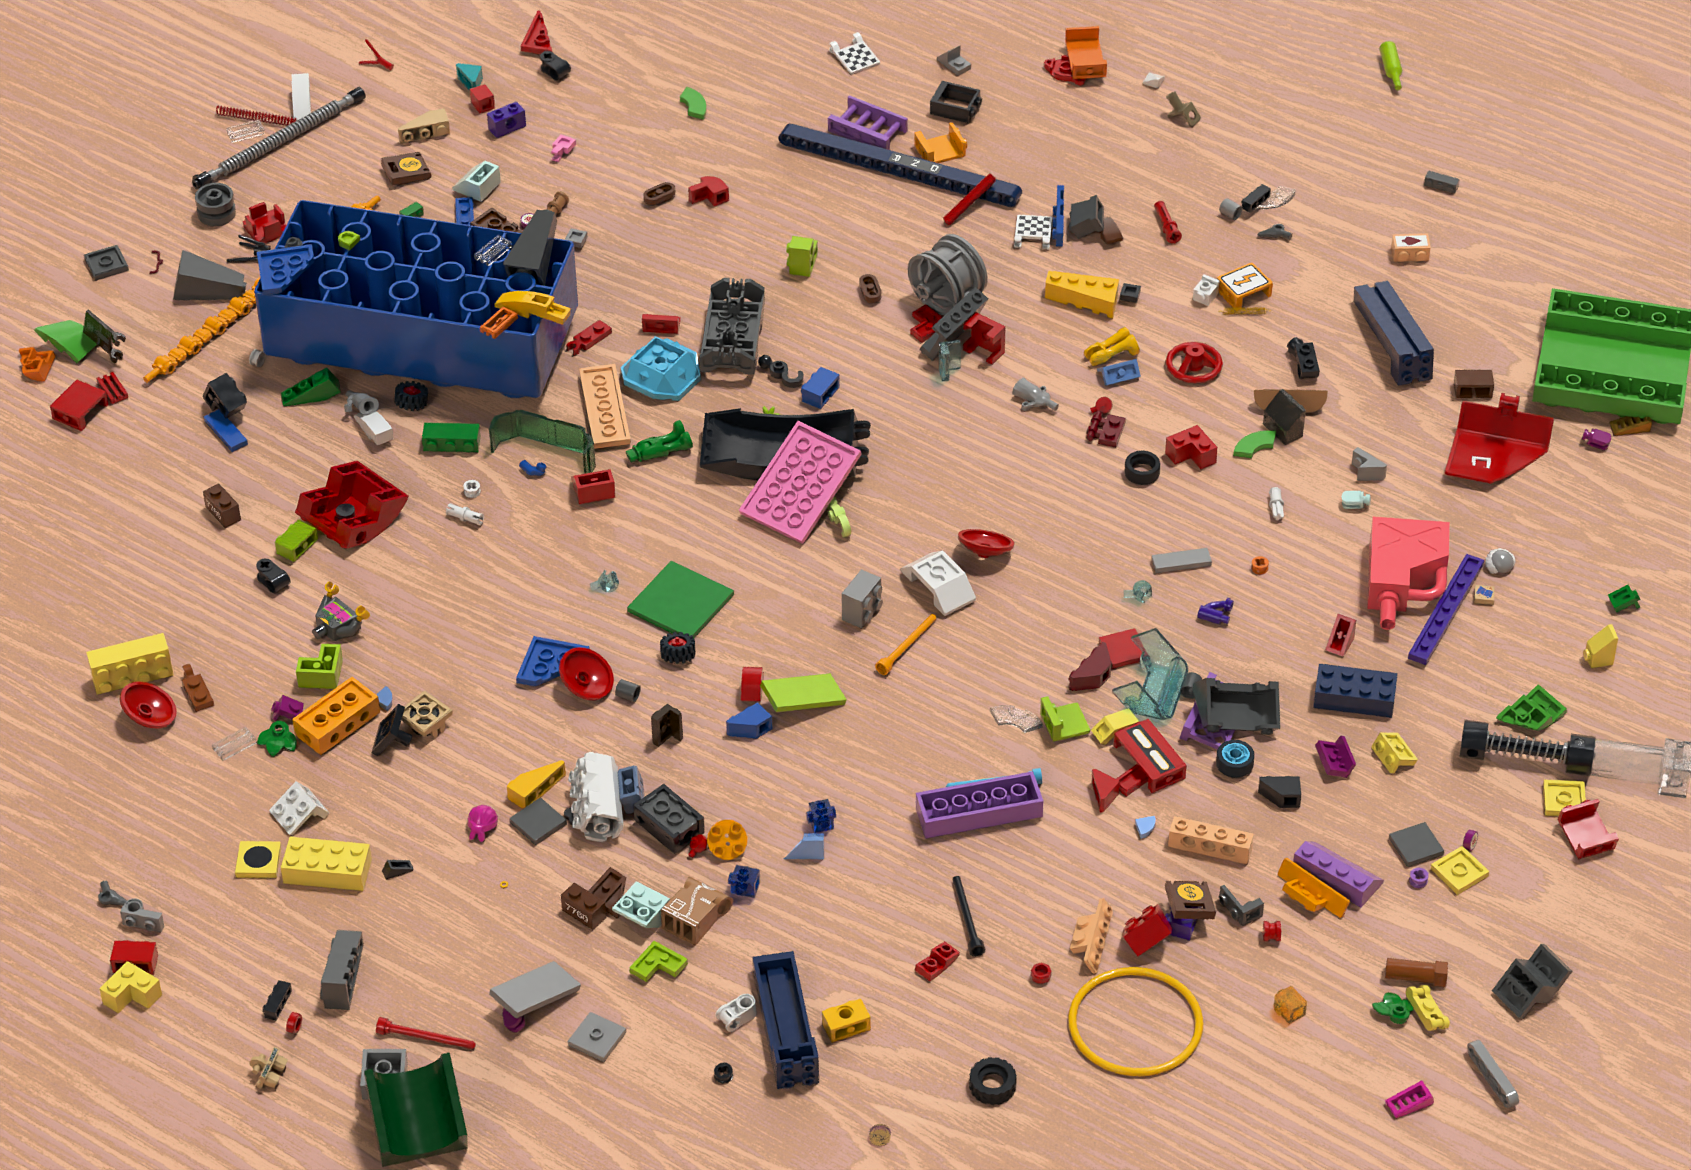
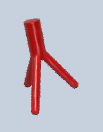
M365 39L366 44L378 59L359 61V64H381L385 68L392 70L394 65L382 58L372 44Z

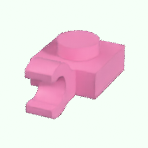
M560 135L553 143L551 153L554 156L552 161L559 162L563 153L568 154L575 147L576 139Z

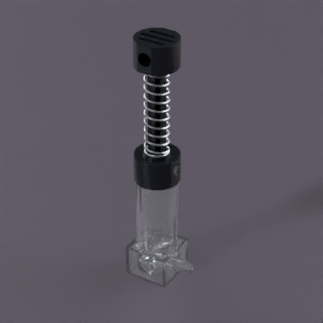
M1464 720L1459 757L1484 760L1486 752L1489 753L1491 750H1495L1496 754L1499 751H1503L1504 755L1506 752H1510L1511 756L1514 753H1518L1519 757L1525 754L1527 758L1532 755L1535 760L1538 756L1542 757L1543 761L1546 758H1550L1551 762L1553 759H1557L1559 763L1563 760V763L1566 765V773L1654 784L1658 785V795L1686 798L1691 777V742L1665 738L1664 747L1571 733L1570 741L1568 743L1565 742L1564 745H1559V741L1556 744H1552L1551 740L1545 743L1543 739L1538 742L1535 737L1531 741L1528 740L1527 736L1524 740L1520 739L1519 735L1517 738H1512L1511 734L1509 737H1505L1504 733L1501 736H1497L1496 732L1493 735H1489V723Z

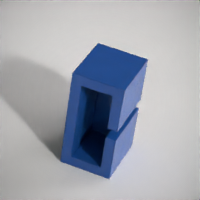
M820 367L816 373L812 374L809 381L803 384L801 388L802 402L822 409L828 402L829 397H832L840 388V375Z

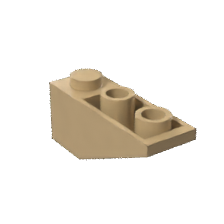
M445 108L428 111L398 128L400 144L450 134L449 120Z

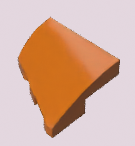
M34 347L20 348L19 353L22 358L20 361L23 366L22 372L24 376L35 381H45L56 357L53 350L37 352Z

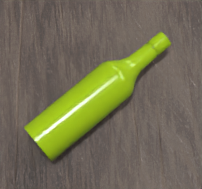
M1386 41L1379 48L1385 73L1388 78L1393 80L1395 90H1401L1402 86L1399 77L1402 75V67L1394 42Z

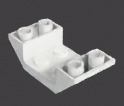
M943 550L932 552L900 568V571L911 582L919 579L934 594V606L944 616L976 601V596L965 572Z

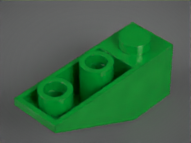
M326 367L281 392L283 406L326 401L341 392L339 379Z

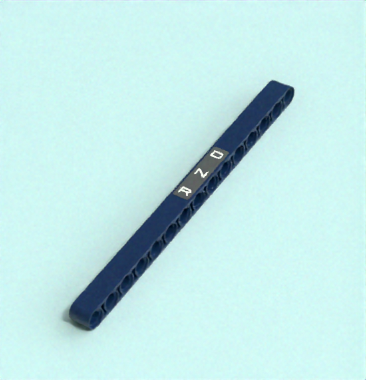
M791 123L787 124L778 136L780 143L788 147L967 195L986 177ZM996 179L978 199L1007 207H1014L1023 192L1021 187L1016 184Z

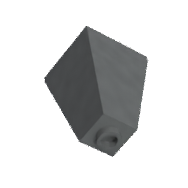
M547 209L536 210L504 260L503 265L507 277L515 273H528L535 278L536 285L545 286L557 226L555 212Z
M182 250L173 300H231L234 297L238 298L241 296V292L245 293L247 283L243 282L244 274Z

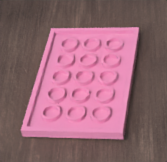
M797 421L740 507L739 512L803 544L862 453L860 450Z

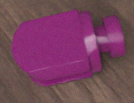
M1593 428L1591 432H1588L1589 430L1587 429L1584 430L1582 440L1588 439L1587 444L1601 450H1606L1611 442L1610 433Z
M503 1008L504 1026L514 1033L522 1030L525 1026L524 1015L515 1018Z

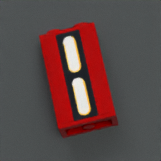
M1149 719L1137 722L1114 733V747L1119 748L1123 746L1147 775L1148 789L1151 793L1186 779L1187 765Z

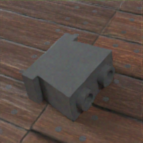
M1097 195L1090 197V200L1071 204V212L1069 213L1071 223L1069 228L1078 239L1094 231L1100 232L1104 230V206Z

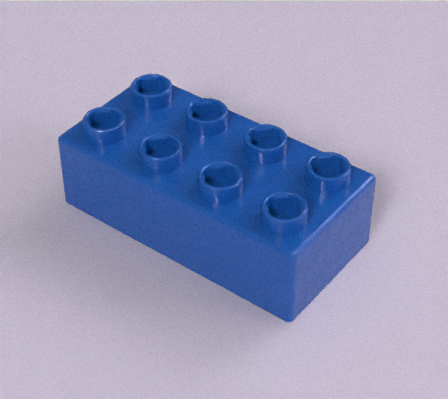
M300 200L275 249L285 248L289 238H299L302 241V246L312 244L314 263L282 293L263 295L260 277L254 293L263 351L268 356L292 359L294 362L302 365L318 363L361 370L363 373L371 376L387 374L425 380L440 387L456 385L500 392L502 395L510 398H538L543 392L578 307L574 243L570 240L554 238L545 286L536 285L535 278L528 273H515L507 277L503 265L504 260L522 233ZM342 232H354L360 235L361 240L351 250L345 249L339 245L338 236ZM513 291L542 293L553 296L554 303L571 308L570 316L563 325L533 314L529 318L518 315V319L496 339L492 338V335L487 336L486 332H480V326L500 310L494 306L502 293Z

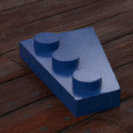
M1057 185L1056 206L1053 205V216H1056L1053 217V228L1056 229H1053L1052 239H1056V247H1063L1064 185Z

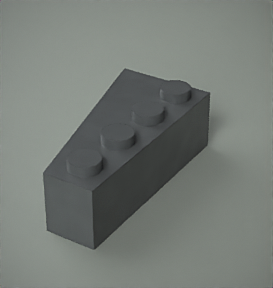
M337 930L335 938H332L331 951L320 982V999L324 1001L325 1009L350 1010L364 946L362 931Z

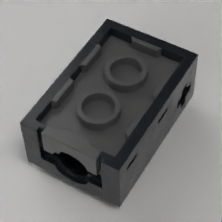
M662 784L633 804L634 821L673 854L690 844L692 837L705 833L704 817L665 784Z

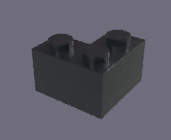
M227 372L208 382L202 396L210 409L214 411L218 408L225 419L243 410L247 404L245 394L239 391L235 380Z

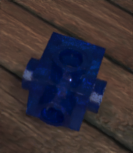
M828 799L809 803V811L806 812V818L808 823H811L814 833L834 829L836 810L834 806L830 805Z
M736 865L734 872H730L728 877L731 893L755 898L760 885V869Z

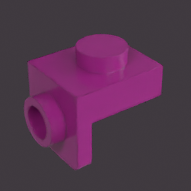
M282 695L272 705V720L276 721L280 715L292 720L303 712L304 703Z

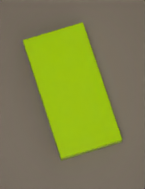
M831 673L762 680L760 684L775 712L845 705L847 700Z

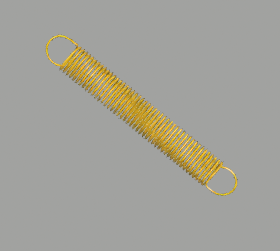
M1242 307L1236 308L1237 314H1244L1242 313L1244 311ZM1246 307V311L1248 312L1246 314H1254L1252 313V307ZM1256 307V308H1255V310H1256V312H1257V313H1255V314H1259V313H1260V314H1266V313H1262V311H1263V308H1262V307ZM1226 308L1228 313H1223V315L1234 314V309Z

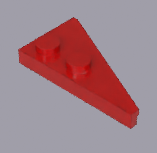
M537 10L521 44V51L541 54L544 51L552 52L541 10Z

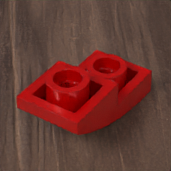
M944 941L931 949L930 956L916 964L915 971L928 981H931L945 971L957 959L960 952Z

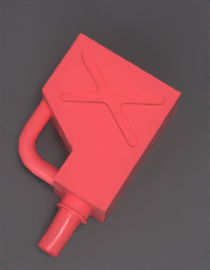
M1387 517L1372 518L1369 543L1367 609L1380 610L1381 628L1390 630L1395 627L1396 611L1406 612L1408 600L1432 601L1439 598L1445 592L1449 559L1450 522ZM1434 586V587L1431 588V589L1423 590V589H1425V588Z

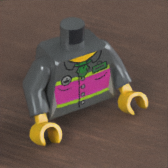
M329 581L325 584V590L328 593L324 595L315 615L317 627L312 630V633L316 639L326 635L331 640L337 641L341 638L353 636L356 631L361 629L362 619H368L370 613L362 605L358 606L356 611H353L336 596L332 598L333 595L338 594L339 587L336 584L333 586V583Z

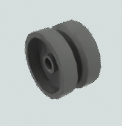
M210 183L202 186L195 193L198 218L203 224L221 226L229 223L236 216L234 194L228 185Z

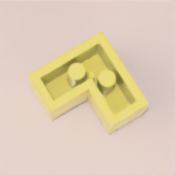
M128 961L99 988L103 1004L117 1013H120L132 1000L149 1009L162 996L159 979Z

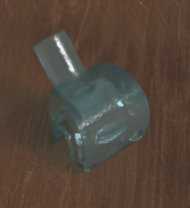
M604 570L597 581L590 583L592 591L600 587L605 592L615 591L619 586L616 572L611 571L608 575H605L606 570Z
M1138 581L1134 584L1133 590H1123L1124 598L1134 597V599L1145 603L1143 597L1148 599L1152 597V587L1147 581Z

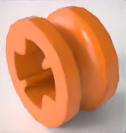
M1262 556L1253 558L1252 571L1256 574H1265L1268 571V559Z

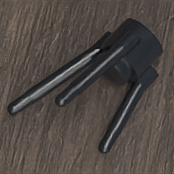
M238 235L239 238L253 243L239 242L242 246L253 248L254 255H257V252L271 250L270 245ZM257 257L233 258V259H227L226 261H227V262L258 261V258H257Z

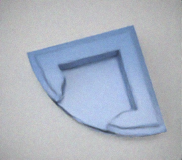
M1155 816L1135 819V825L1141 839L1149 836L1150 832L1155 828Z

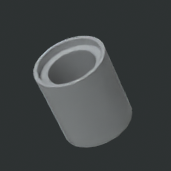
M1226 198L1222 201L1219 211L1229 218L1237 220L1243 211V207Z

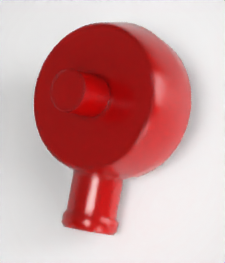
M1100 397L1096 401L1095 406L1090 408L1092 414L1096 411L1107 414L1112 410L1113 403L1108 397Z
M699 834L692 837L690 843L691 851L688 853V856L694 858L696 853L707 849L706 836Z

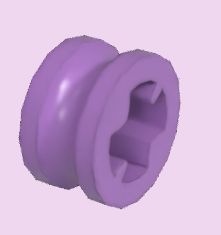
M1414 868L1410 872V884L1415 888L1425 887L1428 883V872L1423 868Z

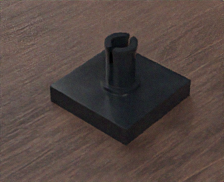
M397 704L380 722L372 754L379 756L393 740L404 746L410 743L412 735L399 729L405 710L404 706Z

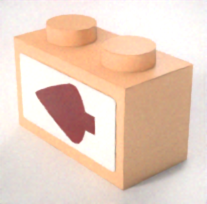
M1428 234L1392 235L1391 250L1394 262L1429 261L1431 247Z

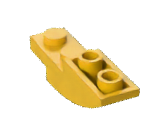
M530 291L502 293L494 306L499 309L506 307L518 313L521 317L529 318L533 314L562 325L571 313V308L554 303L553 296Z

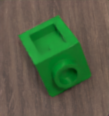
M1629 584L1608 594L1616 612L1635 604L1637 609L1641 608L1638 603L1641 599L1636 589L1632 591Z

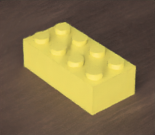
M164 633L86 652L97 695L122 689L132 682H150L174 676Z
M289 837L281 865L283 883L364 891L372 861L370 844Z

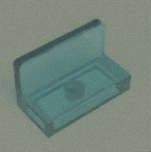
M960 340L939 342L940 376L942 381H949V370L961 368Z

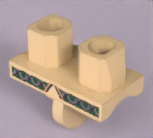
M273 1048L267 1061L264 1054L251 1058L250 1066L253 1068L252 1072L258 1074L259 1071H262L256 1084L257 1088L262 1089L263 1085L272 1088L276 1087L281 1075L270 1070L273 1068L283 1072L288 1059L278 1055L279 1048Z

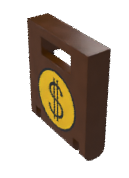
M420 152L381 158V166L391 185L427 180L432 176ZM395 166L398 172L392 173Z
M1171 881L1165 882V890L1174 919H1215L1216 909L1207 882L1202 881L1201 885L1199 881H1174L1173 884ZM1185 906H1203V909L1185 908Z

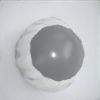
M1502 548L1491 550L1485 558V566L1492 574L1509 572L1516 562L1514 555Z

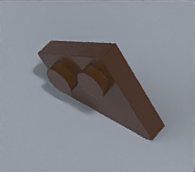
M609 867L588 891L605 902L606 912L618 918L619 914L612 911V908L624 894L627 877Z

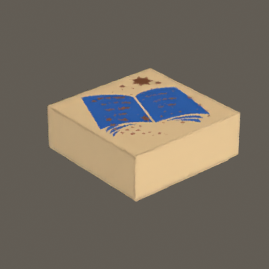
M1475 585L1474 603L1494 605V586Z

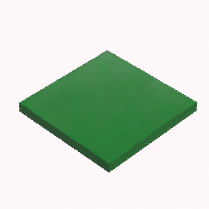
M670 561L629 604L627 612L670 633L676 632L679 634L683 632V635L688 633L689 636L692 635L695 638L734 596V590Z

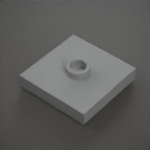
M590 1012L568 1040V1046L605 1062L626 1034V1028Z

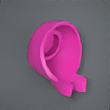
M478 805L470 810L467 821L471 829L470 840H473L478 835V839L482 843L486 839L485 832L497 826L498 816L492 807Z

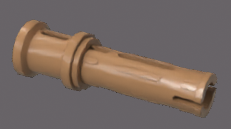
M556 192L554 199L548 203L547 210L555 212V215L560 214L562 207L568 204L569 197L564 192Z

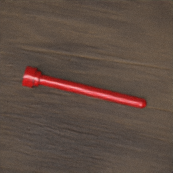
M379 1017L376 1024V1033L381 1035L393 1032L468 1049H474L476 1043L472 1040L392 1024V1021H389L388 1018Z

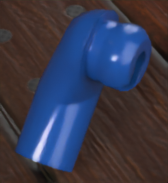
M522 460L519 464V467L530 476H542L547 468L542 462L532 466L526 460Z

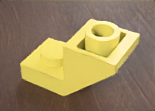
M1128 708L1103 717L1091 731L1101 744L1106 745L1114 737V733L1140 721Z

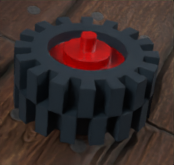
M405 381V383L400 382V384L396 385L394 397L396 406H399L401 409L404 407V410L407 411L408 409H411V411L416 409L418 411L420 408L423 409L427 406L428 388H425L424 384L421 385L420 382L416 384L415 381H412V383Z
M673 632V635L669 633L667 637L663 636L660 640L661 658L666 662H676V664H679L681 661L682 663H686V660L691 661V658H694L696 655L695 639L692 635L689 636L688 633L683 635V632L679 634Z

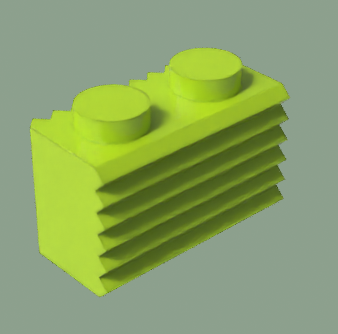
M297 519V522L291 524L285 533L276 538V553L295 562L318 540L317 529Z

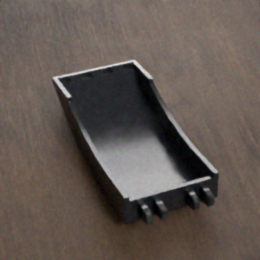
M741 408L705 413L700 468L758 481L796 422L800 421L861 451L862 455L847 476V478L855 477L856 466L865 465L869 461L867 456L869 449L865 446H857L858 440L866 439L870 436L869 429L871 428V423L865 420L858 421L854 409L807 415L761 414L741 411Z

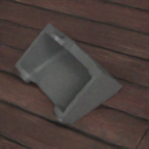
M1205 678L1193 684V693L1202 726L1207 729V732H1218L1219 729L1261 731L1263 735L1273 734V731L1280 729L1279 682L1269 681L1268 685L1265 686V684L1220 683L1219 680L1215 681V678Z

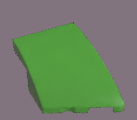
M71 320L37 327L34 330L45 342L49 340L61 353L65 351L76 363L97 345L83 333L84 326Z
M1538 684L1526 696L1523 694L1512 706L1508 705L1496 719L1540 731L1559 720L1567 713V708Z

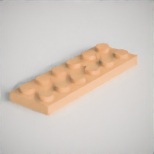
M615 364L579 368L594 449L631 444Z

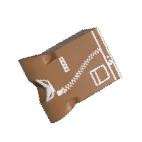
M688 877L684 888L682 887L661 909V929L696 946L714 925L717 918L722 917L731 909L733 898Z

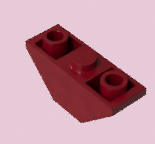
M1105 642L1095 647L1091 655L1087 659H1083L1080 666L1071 672L1068 679L1070 681L1069 690L1097 689L1111 677V660Z

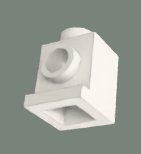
M1204 274L1201 281L1193 289V300L1209 306L1219 294L1220 280Z

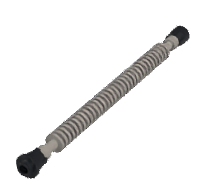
M357 87L348 92L339 102L333 100L219 163V168L194 175L192 177L193 187L199 189L206 184L213 183L217 176L221 174L228 175L340 113L343 106L360 102L366 98L364 90L361 87Z

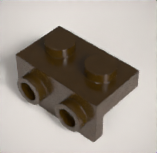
M666 704L659 711L653 713L651 716V727L654 745L659 747L671 736L679 741L683 739L682 713L677 708Z

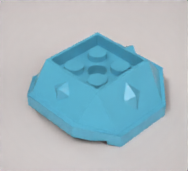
M655 336L646 346L636 350V353L620 367L624 385L652 399L680 401L701 381L697 353L680 345L678 341L674 342L668 338L663 340Z

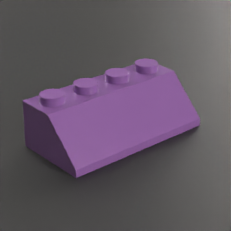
M1305 841L1294 853V863L1360 908L1384 883L1383 879L1316 842Z

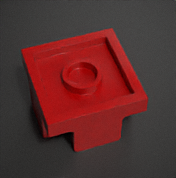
M265 202L249 207L250 217L249 215L245 216V220L242 222L243 227L253 240L268 243L281 237L286 223L284 212L277 204L273 205L274 209L267 211Z

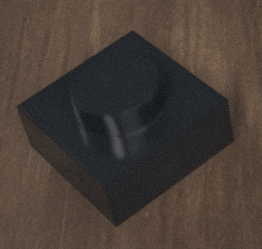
M1123 283L1120 300L1137 303L1141 286Z

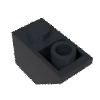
M1300 776L1259 777L1258 793L1279 808H1300L1302 795Z

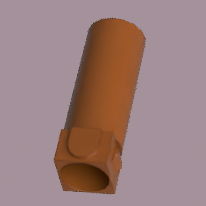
M1387 958L1386 979L1431 983L1433 986L1446 987L1448 962L1436 961L1432 963Z

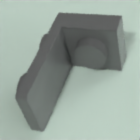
M1225 885L1220 886V903L1226 906L1233 919L1237 920L1242 926L1263 916L1264 903L1260 898L1249 901L1242 906Z

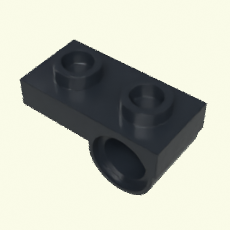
M1313 342L1295 344L1294 350L1298 362L1299 379L1319 377L1320 369Z

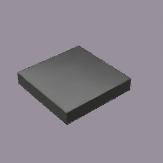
M118 245L84 254V260L95 281L129 271Z
M541 797L509 818L510 823L534 845H537L567 825L566 819Z
M1426 822L1389 834V840L1407 867L1444 855V849Z

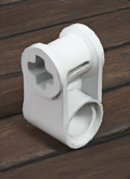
M742 994L728 1004L722 1005L717 1010L715 1016L726 1025L727 1031L733 1032L756 1017L755 998L751 994Z

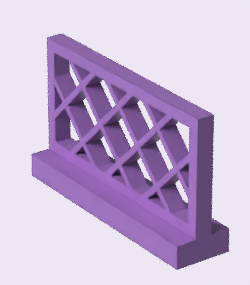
M1209 672L1207 678H1215L1216 681L1217 675ZM1195 701L1183 726L1180 739L1187 741L1189 737L1218 750L1221 744L1216 742L1214 738L1222 736L1224 741H1229L1235 730L1219 729V732L1216 733L1207 732V729L1202 726ZM1204 729L1207 735L1202 736L1195 733V731Z

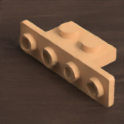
M1104 898L1099 899L1096 914L1078 917L1070 945V950L1073 954L1086 952L1084 963L1092 973H1097L1106 936L1109 931L1110 920L1113 915L1112 907Z

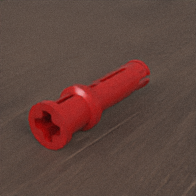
M1157 201L1154 204V208L1163 224L1162 230L1166 234L1167 241L1172 244L1179 242L1182 234L1177 230V223L1171 219L1165 203Z

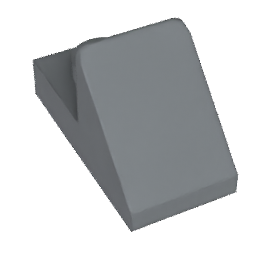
M960 45L937 57V61L958 76L971 70V63L960 56Z
M1359 447L1353 450L1352 465L1358 468V481L1384 480L1386 478L1387 464Z

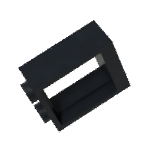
M942 81L930 100V114L969 123L971 118L975 117L976 109L982 104L980 90ZM946 98L970 104L967 108L944 102Z

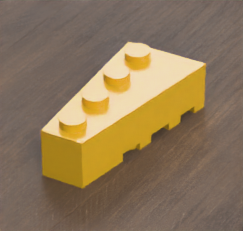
M1048 271L1045 282L1046 299L1066 305L1071 303L1075 305V308L1079 309L1083 307L1092 310V313L1099 314L1101 312L1113 319L1118 298L1119 279Z

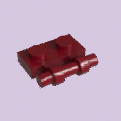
M1096 411L1095 415L1091 418V426L1087 428L1086 439L1092 441L1093 438H1098V444L1116 448L1124 429L1126 418L1108 414L1107 418L1104 419L1102 418L1103 413Z

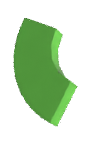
M686 87L680 95V102L685 103L689 107L688 116L704 120L707 112L704 97L698 91Z
M1258 431L1245 436L1235 446L1233 456L1252 458L1254 453L1261 449L1273 448L1276 431Z

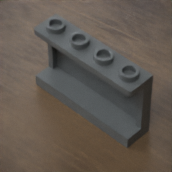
M976 287L973 288L932 327L936 333L919 350L934 361L965 331L963 330V324L975 312L980 314L989 298Z

